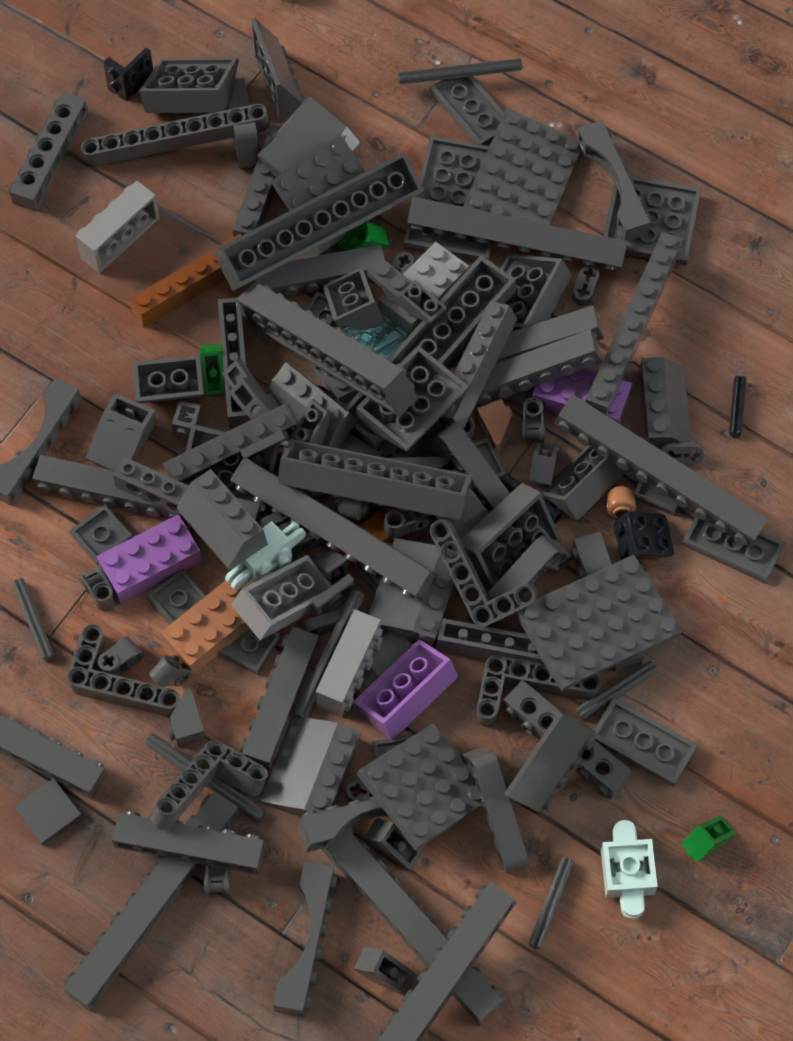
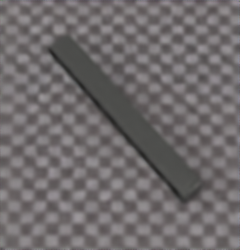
M253 104L90 138L82 143L81 150L89 165L100 166L234 138L233 125L255 122L257 133L263 132L269 128L270 119L264 105Z

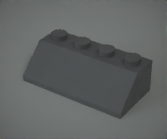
M665 357L641 358L639 374L645 440L658 449L669 442H691L684 367Z
M588 445L552 480L551 485H547L541 491V494L556 509L563 510V517L578 521L586 515L587 511L594 504L602 499V496L609 489L617 484V481L623 475L630 471L622 470L616 465V462L600 456L597 450Z
M211 469L190 483L177 509L229 571L268 545L262 527Z

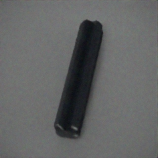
M735 376L733 384L729 435L739 438L742 433L747 380L745 376Z

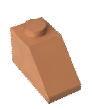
M502 399L477 408L476 416L485 437L490 438L497 455L501 451L510 429L511 418H513L510 407L508 405L505 406Z

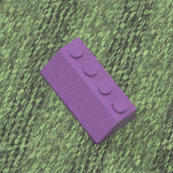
M419 639L353 703L379 732L393 741L459 676L451 659Z

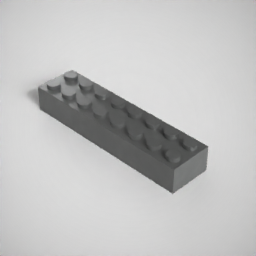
M291 439L280 460L278 484H283L289 488L307 489L313 493H328L333 497H348L357 502L367 501L378 506L397 507L402 511H417L427 516H441L447 520H461L468 501L472 475Z

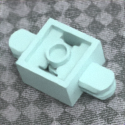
M272 521L262 528L268 545L232 569L225 577L226 582L231 584V587L237 591L249 581L254 583L290 564L292 560L291 548L303 540L306 532L300 528L297 522L291 523L282 531Z
M622 820L616 823L613 828V842H603L601 848L606 898L620 897L623 916L628 919H637L642 916L645 909L644 896L655 895L658 887L652 839L637 840L634 823Z

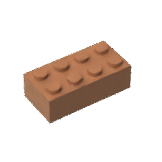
M224 581L160 632L163 644L173 655L179 657L181 664L192 672V676L218 656L222 648L226 645L229 646L250 629L231 605L241 589L245 588L244 586L235 591L231 584Z

